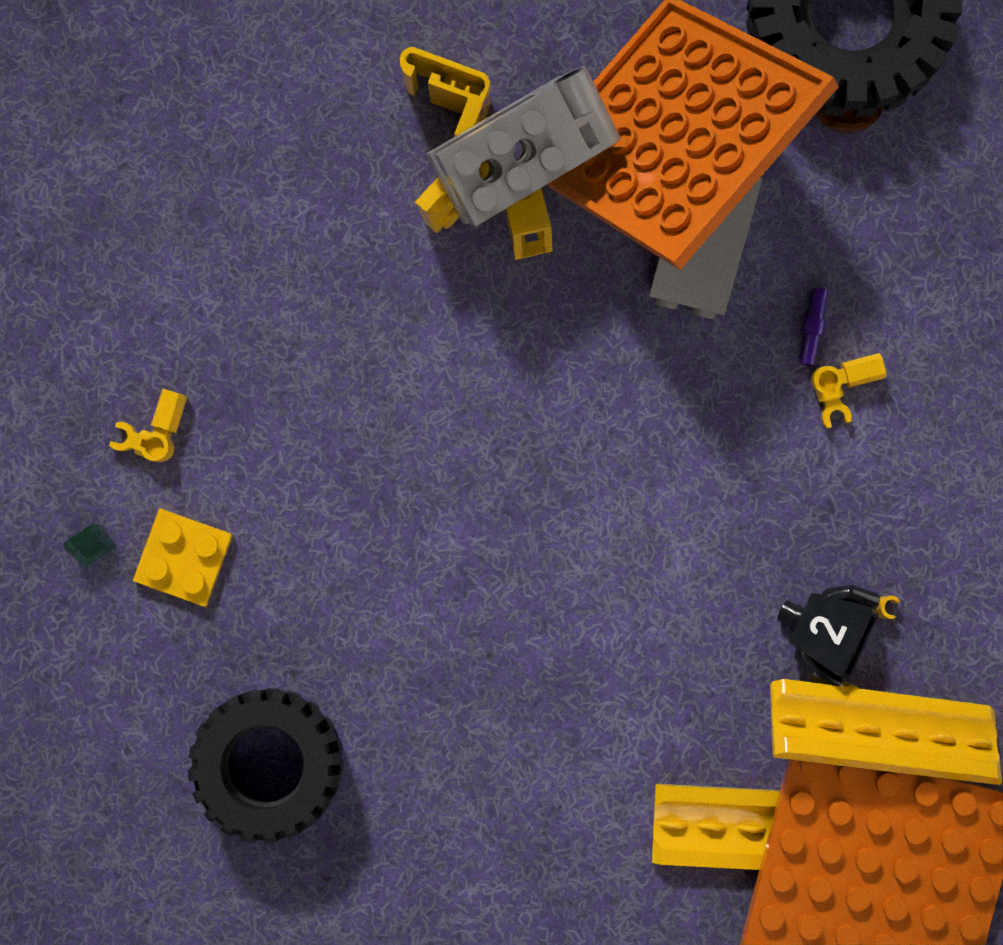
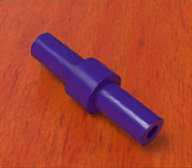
M821 288L813 289L809 315L804 317L801 332L805 334L799 363L801 365L815 366L820 338L824 337L827 321L823 319L828 290Z

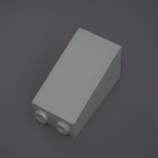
M762 178L755 183L681 270L658 257L649 291V296L656 298V305L670 309H677L678 304L693 307L692 314L709 319H714L715 314L725 316Z

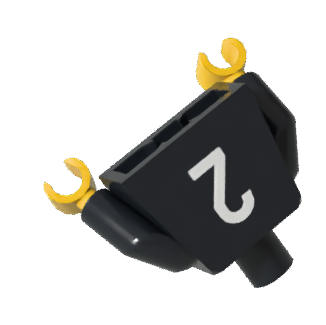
M856 585L832 587L825 589L822 594L812 593L805 607L786 600L779 611L777 620L794 628L789 643L796 647L795 659L811 682L858 688L850 682H842V679L849 681L877 618H896L895 615H889L885 611L886 602L890 601L900 604V600L896 596L880 597L878 593Z

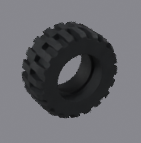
M275 688L249 691L235 696L221 706L216 707L209 714L206 722L198 728L195 734L197 736L196 742L190 746L188 758L192 759V767L188 769L189 782H194L196 791L192 795L196 804L201 802L206 809L203 815L211 823L214 820L222 826L220 831L229 836L233 834L242 836V841L254 843L256 840H264L266 844L278 842L286 837L290 839L300 834L307 827L312 826L330 806L331 801L337 794L340 786V776L343 772L344 760L341 759V741L339 737H336L333 730L334 725L329 717L325 718L319 711V706L312 701L304 700L300 694L292 691H280ZM264 727L281 730L292 737L299 746L303 757V773L297 787L288 796L270 802L258 801L244 794L236 785L230 769L231 754L240 738L251 730Z

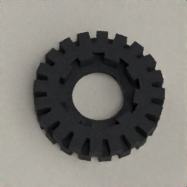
M748 0L746 10H749L746 26L749 35L835 78L839 87L824 103L823 114L842 117L846 109H853L855 118L874 116L878 107L883 106L887 112L904 104L910 94L913 96L917 95L929 83L933 75L936 74L948 56L947 53L955 43L960 25H957L956 22L962 14V0H892L894 19L888 34L876 45L856 51L840 49L821 37L811 17L812 0Z

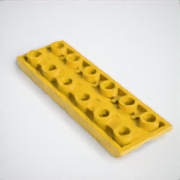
M789 679L772 681L770 684L774 758L994 785L1002 783L1000 757L997 748L995 711L989 705Z
M655 784L652 863L674 866L759 870L780 790Z

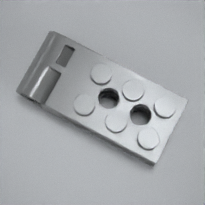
M581 66L554 78L426 153L462 223H470L471 226L476 227L614 145L621 137L586 66ZM519 141L522 145V153L516 160L513 149ZM486 160L489 165V173L482 180L479 169Z

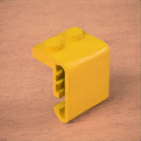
M415 47L406 48L401 53L400 66L407 92L415 97L419 87L417 74L429 78L428 88L431 103L462 114L454 136L486 119L491 99L490 80L485 73Z

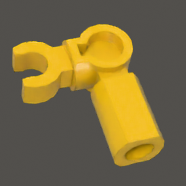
M880 353L841 363V369L823 366L812 373L811 385L816 391L818 402H823L824 405L821 412V421L825 428L832 427L830 414L835 410L842 413L844 423L851 422V411L846 405L842 404L840 398L844 396L842 384H846L847 388L886 378L887 373L883 357Z
M162 389L151 426H154L153 432L141 430L138 433L131 424L116 422L115 427L125 430L127 439L121 444L110 441L109 446L121 452L134 449L136 455L154 462L162 463L169 460L174 453V444L171 436L173 432L177 433L188 396Z

